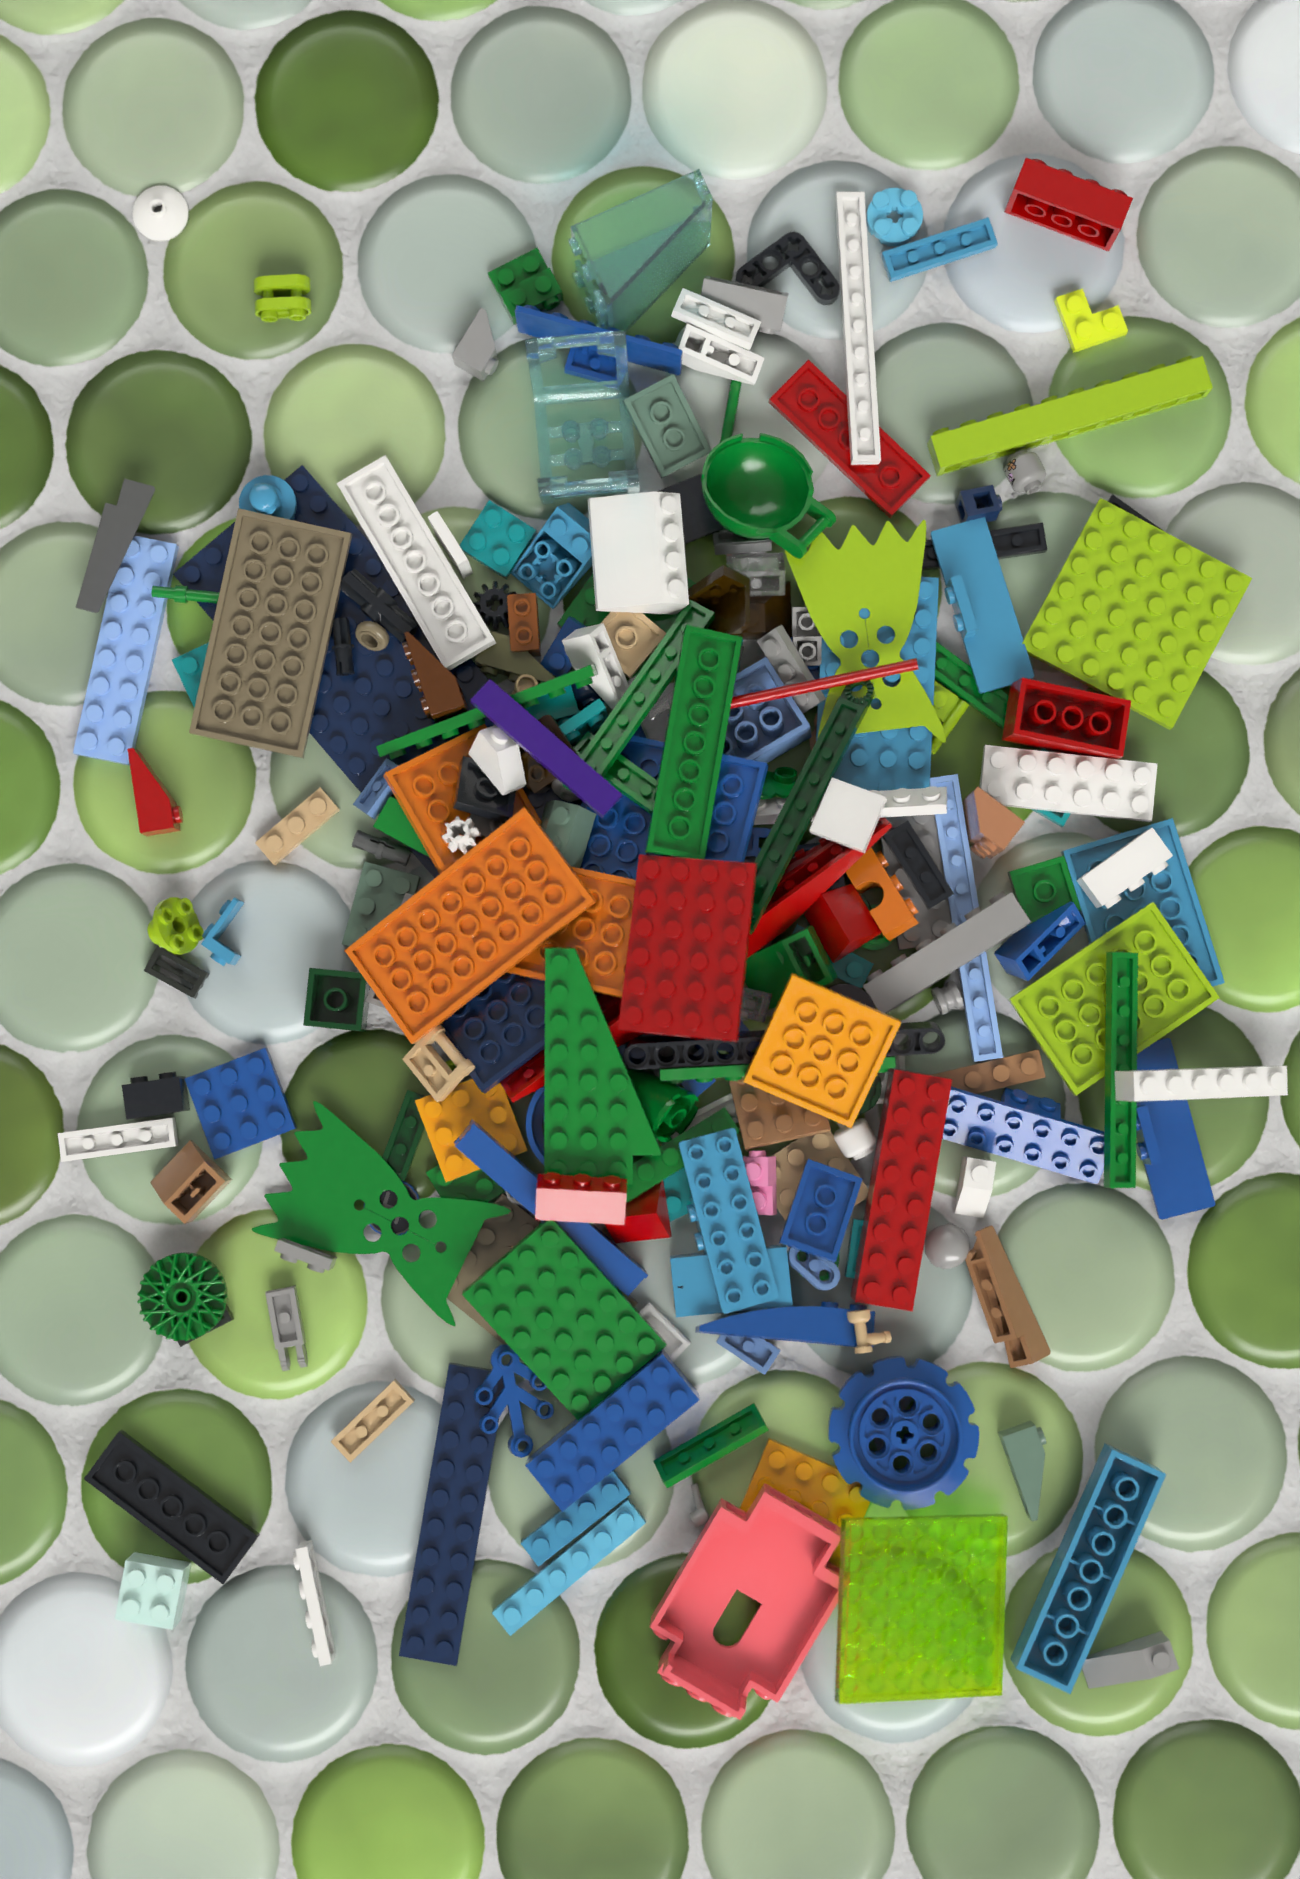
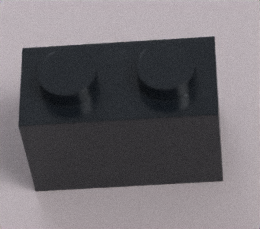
M175 1071L161 1073L158 1080L148 1081V1076L130 1078L131 1084L122 1085L126 1120L189 1111L190 1105L187 1084L185 1082L186 1076L177 1077Z

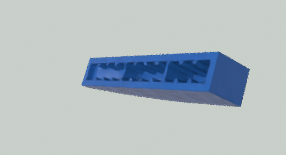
M821 1302V1306H789L761 1309L728 1316L696 1326L695 1333L857 1347L855 1327L853 1323L848 1321L847 1312L865 1310L867 1306L850 1304L849 1309L838 1308V1303ZM870 1311L871 1318L866 1322L867 1334L874 1333L875 1311Z

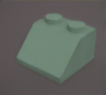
M557 800L548 801L543 811L540 826L569 865L580 868L596 814L579 805Z

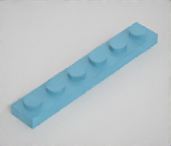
M627 1498L493 1609L492 1614L511 1636L646 1524V1520Z

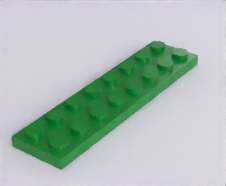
M690 625L684 627L646 841V853L668 857L705 859L743 637Z

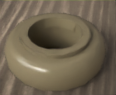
M363 621L357 625L355 635L361 645L373 651H381L387 647L389 635L381 625L372 621Z

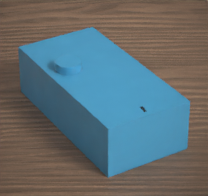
M786 1245L766 1246L779 1298L737 1311L793 1306ZM703 1252L670 1256L676 1317L723 1313L708 1257Z

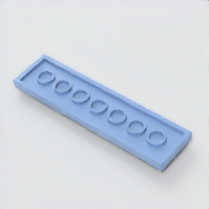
M134 536L108 591L73 753L75 755L130 765L127 749H135L168 600L167 598L152 597V586H171L179 550L177 544Z

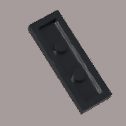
M909 821L904 822L882 836L928 910L954 894Z

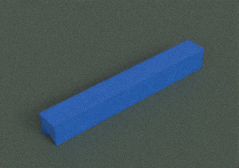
M472 1119L469 1126L454 1141L455 1147L535 1216L538 1176ZM557 1221L610 1281L627 1296L632 1293L644 1278L648 1277L646 1270L594 1224Z

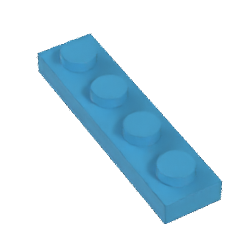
M988 217L884 251L881 254V258L889 281L893 282L997 247L998 242Z
M613 1470L563 1512L561 1510L524 1538L521 1541V1545L539 1567L628 1497L631 1491L615 1470Z

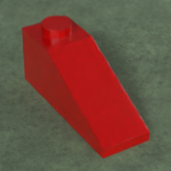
M128 748L140 833L145 836H153L181 831L180 823H183L181 807L177 806V803L143 755L134 748Z

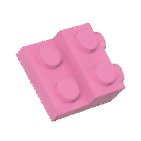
M750 1150L749 1156H743L757 1214L777 1215L776 1156H766V1150Z

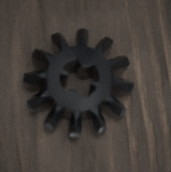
M493 581L492 589H488V586L483 584L484 594L480 592L474 593V597L478 600L473 602L474 606L487 627L492 622L494 631H498L499 623L502 622L504 627L508 628L507 596L517 593L515 591L509 592L508 584H504L499 589L497 581ZM494 601H499L500 604L497 611H492L491 608L494 605Z

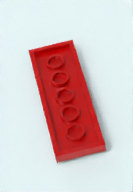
M809 359L769 399L770 405L889 518L930 479L931 475L880 427V463L851 465L847 395Z

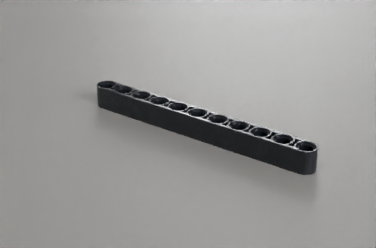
M934 1022L901 1023L896 1035L901 1033L907 1034L908 1040L902 1045H897L892 1041L886 1056L938 1053L945 1045L944 1034ZM765 1030L739 1031L738 1042L668 1035L636 1037L626 1043L624 1060L632 1069L750 1064L755 1053L748 1051L746 1047L753 1041L760 1043ZM928 1032L938 1034L937 1039L933 1043L923 1042V1037ZM721 1043H729L733 1049L728 1054H721L718 1052L717 1047ZM697 1044L702 1046L704 1051L700 1055L694 1056L688 1052V1048L691 1045ZM663 1046H670L675 1052L670 1057H663L658 1051ZM638 1047L644 1050L645 1055L640 1059H635L630 1055V1050Z

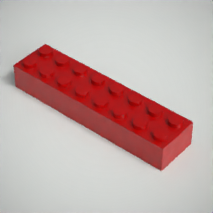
M895 1068L889 1069L863 1219L864 1223L861 1230L855 1266V1278H853L850 1295L855 1302L913 1312L952 1079Z

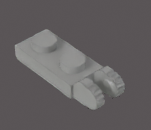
M296 1285L266 1291L275 1350L278 1349L282 1371L290 1370L291 1362L287 1347L296 1346L299 1366L301 1368L307 1367L308 1359L304 1345L306 1340Z

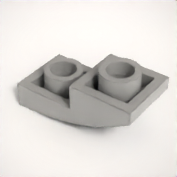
M792 607V642L806 666L820 665L822 636L811 619L807 607Z

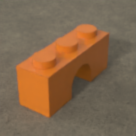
M871 847L846 871V874L861 894L874 887L883 889L884 897L882 902L869 912L883 935L891 941L919 923L914 916L918 913V910L910 898L906 900L903 898L900 891L904 887L895 874L890 876L887 872L886 867L889 866V863L881 850L876 853Z

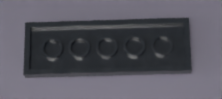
M123 1430L116 1434L84 1478L85 1481L221 1584L226 1582L260 1536V1533Z

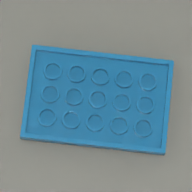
M1173 818L1061 851L1062 856H1065L1081 910L1079 912L1086 922L1084 928L1089 944L1149 903L1154 902L1211 986L1225 983ZM1153 827L1173 855L1166 861L1169 866L1156 875H1153L1152 872L1143 877L1144 884L1132 892L1128 888L1119 894L1122 899L1107 909L1105 905L1096 908L1076 880L1143 832Z

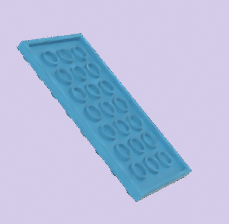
M921 577L914 620L908 638L900 651V657L904 661L917 658L919 670H914L913 672L933 705L939 578ZM863 608L859 611V616L862 619H867L870 616V611ZM883 626L878 629L877 638L881 643L888 644L894 640L895 632L891 627ZM847 630L841 634L840 642L846 648H853L858 643V636L855 632ZM823 638L819 678L834 676L841 665L840 659L831 651ZM866 650L861 656V661L864 666L872 668L878 664L879 655L874 650ZM900 674L883 677L882 679L885 685L894 687L899 684L901 676ZM856 686L852 691H859L863 686ZM830 688L821 690L825 698H827ZM875 698L870 705L873 709H879L882 703L879 699ZM826 700L817 705L816 741ZM924 726L855 734L833 778L868 791L930 787L932 733Z

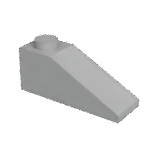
M1162 1631L1088 1655L1082 1667L1089 1689L1152 1679L1179 1669L1170 1640Z

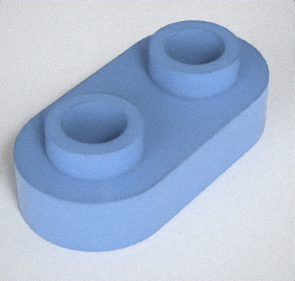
M792 1247L789 1248L787 1254L789 1264L815 1288L826 1291L838 1284L840 1271L833 1262L806 1253V1260L801 1262L797 1258V1253L800 1250ZM821 1270L828 1273L827 1281L820 1280L819 1273Z

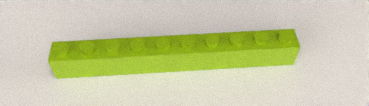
M1186 356L1170 366L1159 364L1143 374L1131 372L1124 375L1122 380L1119 381L1104 380L1097 383L1095 388L1088 390L1077 388L1070 391L1068 396L1057 398L1056 395L1043 399L1041 404L1030 406L1029 403L1016 407L1014 412L1003 414L1002 411L996 412L980 422H976L975 419L968 420L960 424L959 428L949 430L948 427L938 429L930 436L927 446L936 475L940 476L1008 456L1021 450H1028L1206 397L1213 389L1203 356L1194 359L1192 356Z

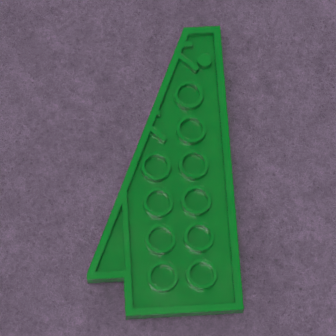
M546 947L544 1174L549 1172L567 1176L586 1174L590 1177L601 1178L617 1176L620 1179H627V1184H633V1155L661 1156V1148L576 948Z

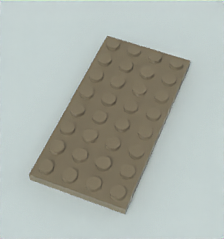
M238 508L189 730L190 734L304 759L341 590L340 585L344 576L351 544V533Z

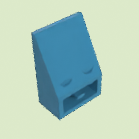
M570 503L557 506L511 571L514 577L533 593H536L552 609L556 608L592 566L589 519Z

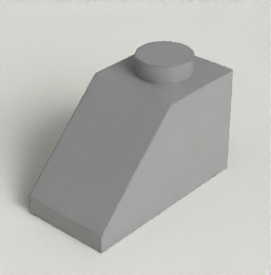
M483 308L479 310L452 354L454 365L481 381H484L487 375L491 376L499 363L487 312Z

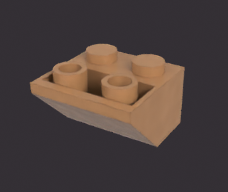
M190 1140L150 1183L163 1204L184 1224L193 1222L233 1179Z

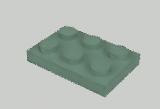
M674 374L622 401L661 479L711 452V448Z
M364 862L342 945L351 946L401 906L405 893L415 895L421 877Z

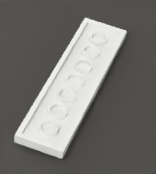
M386 455L338 482V487L442 665L450 671L496 644L492 634Z

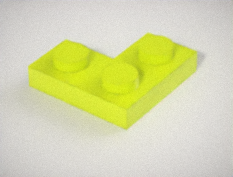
M1083 288L1058 296L1054 300L1073 353L1125 336L1128 332L1119 305L1092 314Z

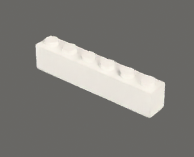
M1287 1066L1115 1071L1116 1101L1137 1102L1288 1095Z

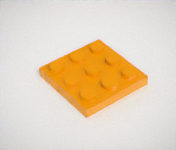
M470 1079L459 1083L444 1101L436 1102L431 1095L415 1100L445 1182L480 1169L459 1151L454 1143L469 1126L472 1119L514 1156L528 1151L505 1090L500 1083L487 1093H483L475 1081Z

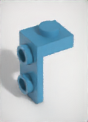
M235 897L232 901L227 900L219 911L221 917L216 924L211 923L202 935L204 940L201 945L213 952L210 957L222 966H225L226 963L236 965L241 958L238 953L219 941V938L244 904L243 901Z

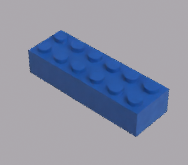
M662 1349L579 1420L575 1419L528 1457L525 1466L563 1512L700 1400L699 1393L677 1365L669 1358L664 1349Z

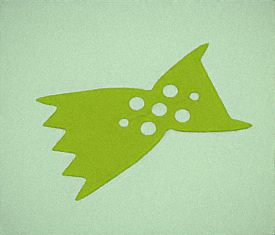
M925 520L918 525L908 542L902 539L890 521H886L875 545H871L856 526L852 525L840 549L835 548L824 533L821 532L801 559L795 558L784 550L811 619L827 646L841 661V665L835 675L869 668L864 666L861 661V656L866 650H874L878 653L879 662L876 666L904 661L900 657V651L908 638L918 604L926 542ZM863 608L870 611V616L867 619H862L859 616V611ZM883 626L891 627L895 632L894 640L888 644L881 643L877 638L878 629ZM850 630L857 634L858 643L853 648H846L841 644L840 636L844 631ZM913 671L900 673L901 680L894 687L885 685L883 677L870 680L872 684L874 683L875 694L873 699H879L882 704L879 709H873L871 705L869 706L855 734L924 726L941 742H946L942 723ZM846 685L829 689L818 737ZM863 686L859 691H852L851 694L855 698H863L867 693V688Z

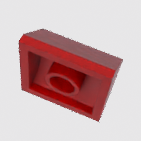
M853 884L820 894V897L804 914L809 924L813 925L833 963L882 933Z
M663 1181L626 1203L624 1225L605 1224L615 1243L672 1237Z

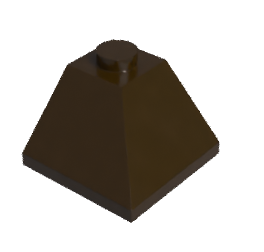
M790 581L750 582V624L746 630L736 636L743 637L742 640L760 639L776 627L782 625L791 638Z

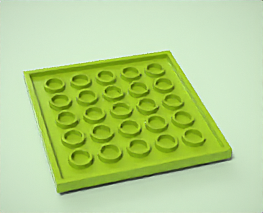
M1100 498L1025 635L1022 644H1025L1028 655L1103 695L1131 700V710L1171 730L1252 578Z

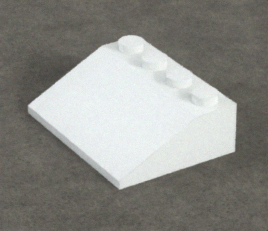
M653 491L589 498L588 513L596 611L676 615L689 605L680 493Z

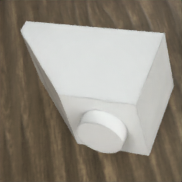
M496 725L480 730L468 754L502 795L525 787L526 780L519 745Z
M962 1156L954 1209L955 1214L979 1218L984 1217L992 1193L996 1162Z

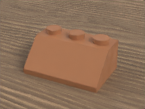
M978 786L962 801L968 841L972 845L970 849L982 859H985V857L991 859L1002 852L1025 823V821Z

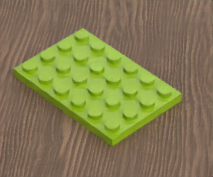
M1154 902L1149 903L1008 999L1074 1096L1105 1076L1106 952L1138 953L1137 1054L1220 998Z

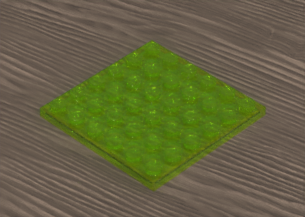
M1004 1514L841 1518L835 1702L838 1704L1002 1696L1008 1516Z

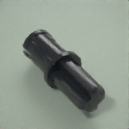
M344 617L335 618L333 621L334 646H332V650L335 651L336 675H354L352 649L355 646L351 644L349 619Z

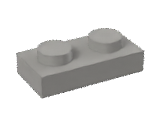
M285 1238L278 1239L274 1251L281 1253L280 1258L292 1263H297V1260L308 1263L307 1268L319 1273H324V1270L329 1271L333 1269L337 1259L335 1256L300 1245Z

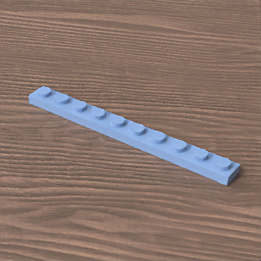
M958 774L930 778V787H947V814H934L944 878L954 893L948 897L951 923H955L958 926L966 921L964 916L979 907L959 779ZM984 952L958 969L973 1062L1003 1058L987 954Z

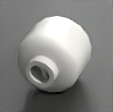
M856 1119L852 1128L837 1123L839 1129L835 1131L834 1139L844 1157H853L856 1161L875 1150L873 1145L876 1143V1136L866 1119Z

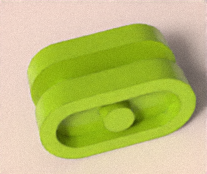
M301 274L268 275L255 278L254 293L263 296V298L255 301V315L264 322H276L278 318H289L293 321L305 320L306 316L311 314V300L302 297V295L308 294L311 291L310 278Z

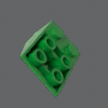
M813 925L777 941L747 958L745 983L760 1013L777 1006L792 973L821 986L833 982L838 977Z

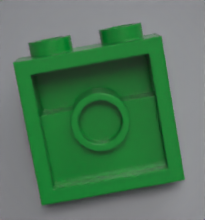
M538 248L488 272V277L513 325L517 324L515 316L517 305L522 307L532 305L540 309V311H550L559 306L560 302L563 301V292L550 267H547Z

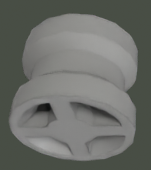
M953 980L947 982L943 988L935 987L931 989L934 1002L941 1015L947 1014L951 1008L959 1009L964 1007L961 994Z

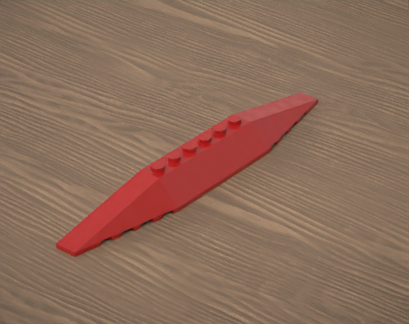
M885 817L879 818L866 852L892 827ZM825 838L819 839L820 844L806 852L803 848L795 852V858L790 860L756 929L749 936L747 958L789 928L820 897V894L826 892L865 853ZM601 993L596 996L617 1047L644 1034L618 1030L622 998ZM545 1049L500 1082L512 1102L545 1086Z

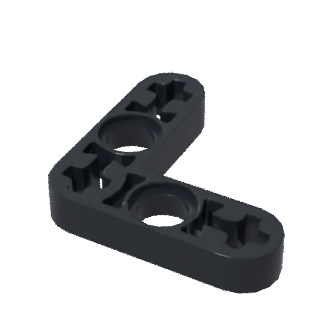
M789 232L741 266L736 273L735 282L742 283L743 275L751 277L756 273L755 266H757L759 273L753 277V284L749 282L744 284L763 287L791 267L814 299L822 305L833 304L837 300L840 291L837 279L806 239L797 232ZM788 242H791L793 245L798 243L797 251L790 249L786 252V261H784L782 253L788 249ZM767 257H774L778 261V266L772 270L766 269L762 263L763 260ZM807 262H812L817 266L818 271L813 275H807L803 272L802 266ZM821 275H824L821 280L824 287H832L830 296L828 293L821 294L822 285L818 281Z

